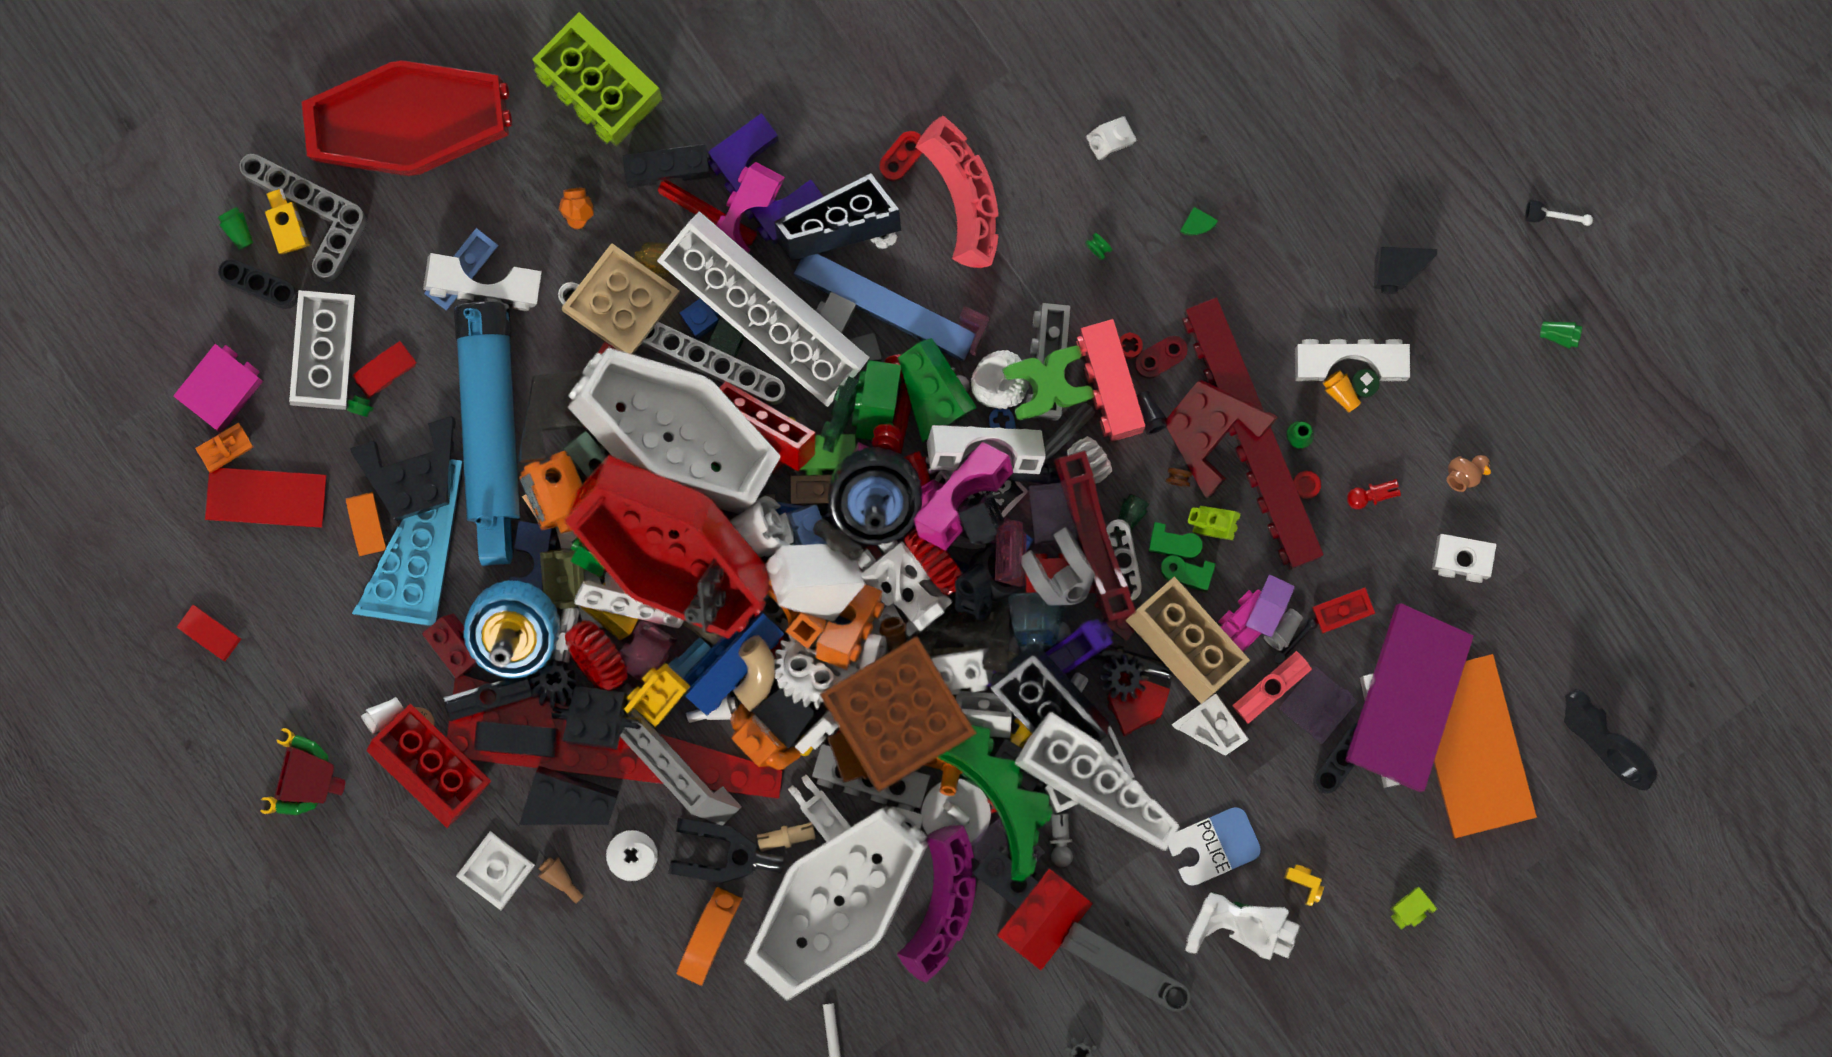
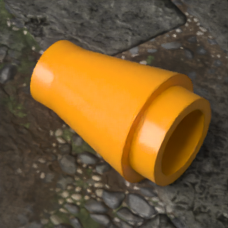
M1341 370L1336 371L1323 381V385L1326 387L1324 391L1343 406L1348 413L1361 404L1348 375L1343 374Z

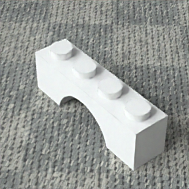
M431 253L427 259L423 290L430 291L429 295L435 297H446V294L457 295V299L461 301L474 302V298L485 301L513 304V309L529 311V307H534L537 304L541 271L513 267L504 280L486 285L470 279L464 273L459 258Z
M1306 339L1302 340V344H1297L1295 348V381H1324L1329 369L1337 362L1346 359H1356L1368 364L1379 377V381H1407L1410 378V344H1402L1400 339L1386 340V344H1375V340L1372 339L1358 340V344H1347V340L1344 339L1330 340V344H1319V340Z
M932 425L927 440L929 464L932 470H957L962 461L984 442L1009 455L1013 473L1040 474L1046 457L1042 430Z

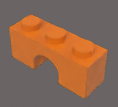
M866 584L839 614V616L850 620L852 623L837 625L828 621L817 642V659L848 670L852 661L856 662L862 650L860 645L863 639L866 640L868 635L872 633L874 619H879L884 610L885 604L881 602L882 590Z

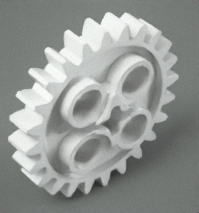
M821 634L808 649L789 635L790 642L782 640L781 647L783 650H776L777 659L774 660L775 678L778 679L779 688H784L785 696L792 695L794 703H797L802 698L804 707H807L811 701H814L815 707L819 708L820 703L823 702L819 695L820 693L859 671L863 651H861L856 662L852 661L848 670L816 658V650L811 648L817 646ZM799 667L805 668L802 671H795ZM821 680H828L825 684L818 683Z

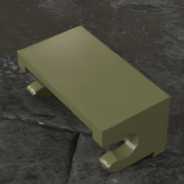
M568 548L540 553L543 592L551 599L556 608L560 607V609L580 606L575 604V597L584 581L583 568L570 562L575 551Z

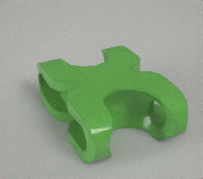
M1079 346L1052 352L1044 359V364L1039 359L1028 358L1002 369L1006 379L1023 378L1033 388V396L1030 402L1022 404L1015 409L1018 420L1039 416L1048 412L1053 407V402L1059 407L1067 408L1094 397L1093 389L1090 386L1073 387L1064 378V369L1067 364L1075 362L1082 357Z

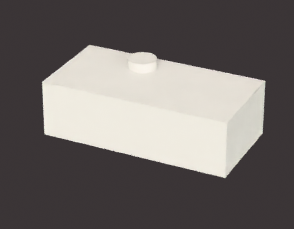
M298 290L290 405L346 410L355 295Z

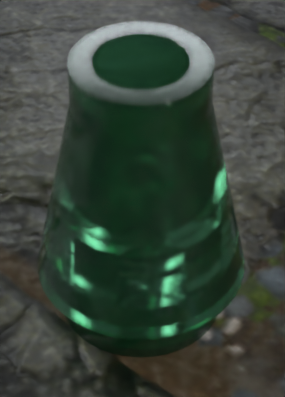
M1130 493L1127 499L1124 498L1118 519L1127 522L1132 531L1148 513L1146 509L1149 503ZM1119 526L1114 527L1121 534L1126 533L1125 530H1120Z

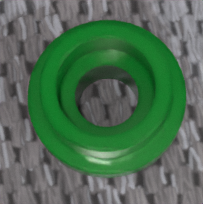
M354 395L353 400L347 399L346 401L348 404L347 411L364 417H368L370 411L373 412L374 407L369 406L370 400Z

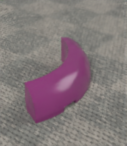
M962 825L946 826L927 835L926 841L931 852L934 872L931 901L918 931L908 944L897 953V956L907 970L925 983L937 974L949 960L948 954L953 949L956 941L962 939L972 912L976 879L972 876L971 859L974 858L969 837L965 827Z

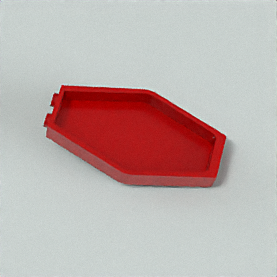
M409 61L390 62L302 101L307 157L322 163L405 176L420 175L509 135L508 127L512 126V116L510 110H506L505 100L509 99L508 84L504 83L498 75Z

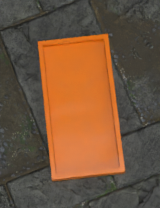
M1493 654L1465 662L1434 759V766L1454 839L1537 818Z

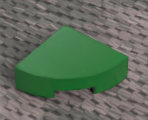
M1194 207L1180 233L1189 236L1206 233L1214 228L1218 220Z

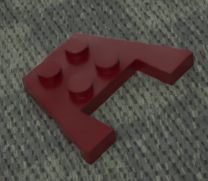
M1201 380L1193 386L1165 421L1169 433L1206 498H1209L1226 478L1206 458L1228 431L1240 419L1252 432L1261 437L1278 417L1270 412L1267 413L1258 409L1257 406L1249 402L1239 400L1233 397L1232 394Z

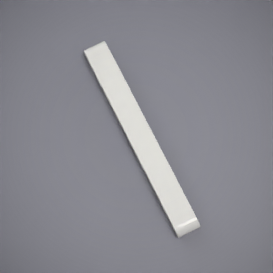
M568 282L561 286L558 296L562 305L566 303V293L576 290L579 284ZM660 322L655 325L653 336L641 343V345L722 383L727 381L767 404L778 405L785 398V386L779 378ZM671 337L679 339L680 344L675 350L666 349L665 342ZM695 349H701L705 352V357L700 362L690 360V354ZM720 361H727L730 364V369L725 374H719L715 371V365ZM749 372L755 375V381L752 385L745 386L740 383V378L744 373ZM772 384L779 386L781 389L780 394L774 398L768 397L765 394L766 388Z

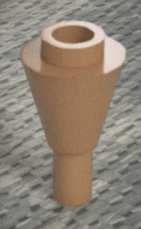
M549 857L539 866L538 869L541 871L538 875L539 878L560 891H564L575 904L583 898L581 892L572 884V880L559 857L554 860Z

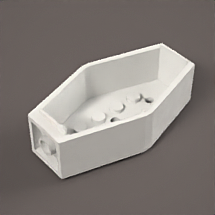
M607 348L602 355L597 353L593 360L589 361L582 373L585 376L582 377L579 383H576L568 396L572 399L568 408L613 457L703 493L722 510L741 514L745 508L755 503L781 456L714 382L702 375L611 348ZM617 403L624 404V412L616 410ZM668 432L673 436L672 442L664 440V433ZM711 463H718L720 471L714 472L711 469Z
M887 806L801 858L788 870L745 960L748 966L786 1000H789L872 949L886 934L928 846V843L925 841L927 836L915 825L910 828L904 822L906 817L894 806L890 809ZM879 853L882 856L883 860L880 864L873 863V854ZM837 895L844 897V905L837 906L834 899ZM800 937H804L807 940V946L804 948H800L797 945V939Z

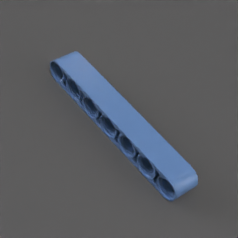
M819 254L801 258L793 274L800 280L828 294L833 292L855 303L857 309L921 341L932 338L940 351L956 359L965 360L977 337L973 332Z

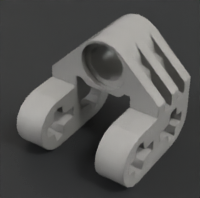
M1064 527L1055 533L1054 537L1070 565L1054 574L1052 579L1048 577L1042 564L1031 550L1019 557L1020 563L1030 582L1048 605H1074L1086 599L1095 576V572L1074 536L1067 527Z

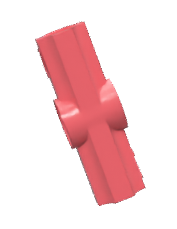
M1296 651L1234 703L1232 707L1249 724L1307 675L1312 668L1303 656ZM1268 680H1274L1279 684L1278 694L1270 695L1266 692L1265 683Z

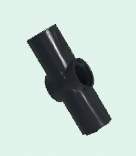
M527 677L508 678L491 684H483L478 688L444 697L443 700L451 722L531 698L532 694ZM491 691L494 693L495 702L489 705L484 704L480 699L481 692Z

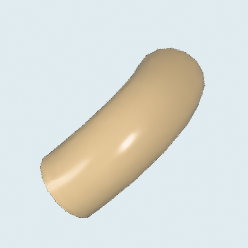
M760 636L749 638L739 649V656L746 663L748 672L743 682L734 689V693L749 711H753L770 693L775 679L774 656Z

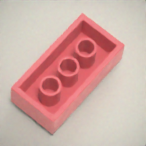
M1111 319L1081 328L1076 346L1080 347L1082 357L1085 356L1087 362L1084 367L1087 383H1093L1095 390H1093L1094 397L1092 400L1095 409H1101L1103 417H1101L1099 422L1103 436H1109L1110 442L1143 433L1145 428L1144 419L1114 320Z

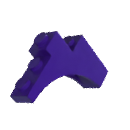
M1098 619L1093 622L1088 621L1069 637L1047 651L1046 654L1066 675L1082 665L1086 660L1113 643L1110 638L1114 634L1105 621L1103 623H1100Z

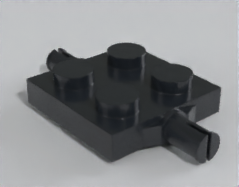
M577 686L574 688L569 709L554 707L552 711L555 713H551L553 719L566 720L562 741L568 744L617 750L620 735L624 728L639 730L641 728L639 724H642V720L639 717H627V712L624 708L627 706V697L629 695L625 692Z

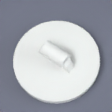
M959 779L957 792L953 796L942 794L940 792L941 782L936 784L929 790L922 802L920 814L924 815L922 820L924 831L929 835L946 826L962 825L965 827L972 846L983 837L990 823L991 812L986 795L981 789L963 779Z

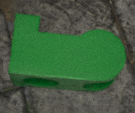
M1154 523L1148 552L1166 556L1175 555L1182 559H1194L1200 554L1202 541L1198 535L1187 533L1182 536L1164 532L1166 524Z
M1171 555L1163 560L1161 574L1168 581L1175 577L1183 586L1207 593L1215 563L1205 561L1202 568L1185 563L1182 558Z

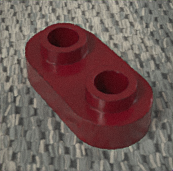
M1169 336L1142 351L1137 356L1135 362L1136 371L1140 376L1151 379L1176 366L1187 355L1188 348L1186 342L1178 336ZM1176 345L1179 348V352L1171 354L1168 349L1169 346ZM1152 359L1155 362V366L1148 368L1145 366L1144 361Z

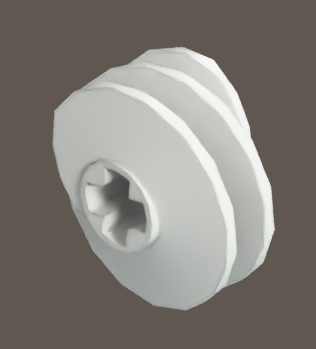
M636 830L617 834L610 841L606 851V861L610 870L618 878L626 881H637L645 878L654 869L658 860L657 847L654 841L645 833ZM636 848L638 850L636 854L639 858L638 861L634 862L631 860L628 863L626 861L628 855L625 852L628 849L633 851Z

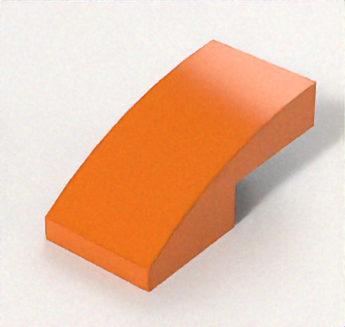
M370 492L346 498L359 556L386 550L387 546L380 524V515L374 493Z

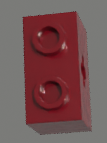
M453 613L441 617L424 631L422 635L454 677L458 678L467 675L478 664L466 648L463 633L465 628Z

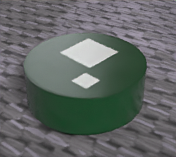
M1362 369L1355 373L1351 384L1357 396L1368 398L1377 392L1380 381L1375 372L1369 369Z

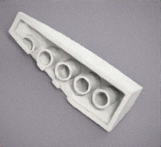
M1050 712L1029 737L1014 764L1101 817L1165 851L1179 825L1155 800H1152L1142 790L1143 788L1137 781L1133 780L1116 760L1114 761L1105 752V748L1099 742Z

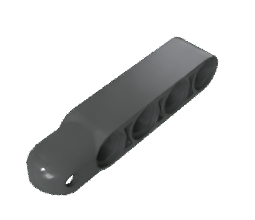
M1073 922L1069 933L1060 945L1062 948L1171 1011H1182L1189 1005L1190 992L1183 984L1080 924Z

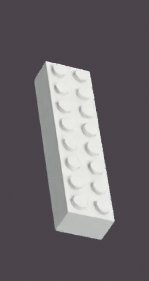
M700 211L689 221L657 260L827 407L870 358Z

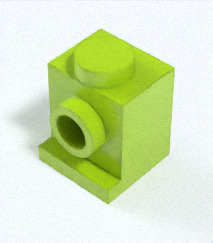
M1415 887L1390 908L1394 913L1391 918L1401 930L1409 924H1412L1413 927L1418 925L1427 917L1424 913L1428 910L1429 913H1433L1437 910L1420 887Z

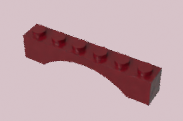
M1086 450L1055 459L1054 462L1082 552L1095 572L1092 584L1104 621H1112L1136 613L1127 583L1107 533Z

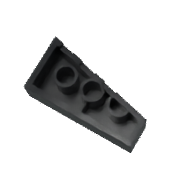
M871 173L774 221L777 242L791 261L901 231L898 207Z

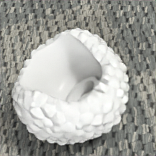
M1009 350L996 351L983 357L978 363L971 378V387L974 397L982 405L991 408L1007 409L1008 407L1017 406L1018 403L1022 402L1029 389V382L1023 378L1008 380L1004 377L1002 370L1010 364L1022 361L1017 354Z

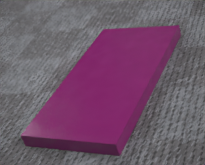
M1402 603L1397 604L1346 761L1415 791H1425L1474 635Z

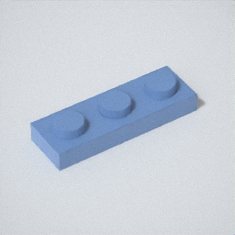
M476 228L453 257L459 258L464 273L472 279L498 245ZM428 290L424 293L445 311L457 299V295L446 294V297H435L429 295L430 291Z

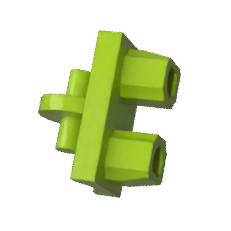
M1200 506V508L1192 507L1188 524L1194 526L1193 533L1233 540L1234 532L1238 528L1235 523L1241 514L1236 511Z

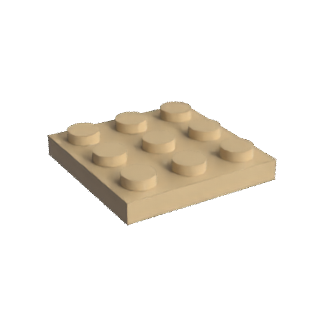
M611 243L562 306V311L618 351L633 355L678 297L680 291Z

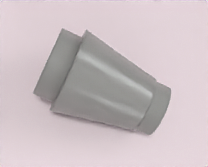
M1290 608L1283 614L1272 637L1264 635L1265 641L1279 651L1284 647H1288L1303 617L1296 610Z

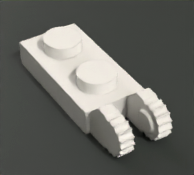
M807 774L802 777L803 783L815 795L806 802L799 790L793 785L788 788L789 792L801 805L800 809L826 842L831 841L851 828L822 790L819 791Z

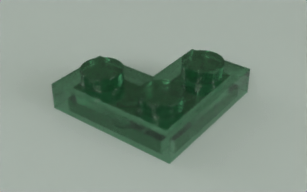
M848 376L844 386L839 385L834 396V401L836 402L831 413L834 417L831 422L826 421L821 432V437L824 438L823 450L833 453L854 411L858 379Z

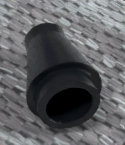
M1145 391L1136 395L1144 419L1146 434H1155L1166 428L1165 420L1167 417L1151 397L1150 392Z

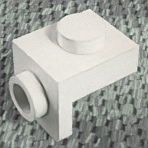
M1124 116L1099 125L1087 135L1090 147L1098 160L1137 141Z

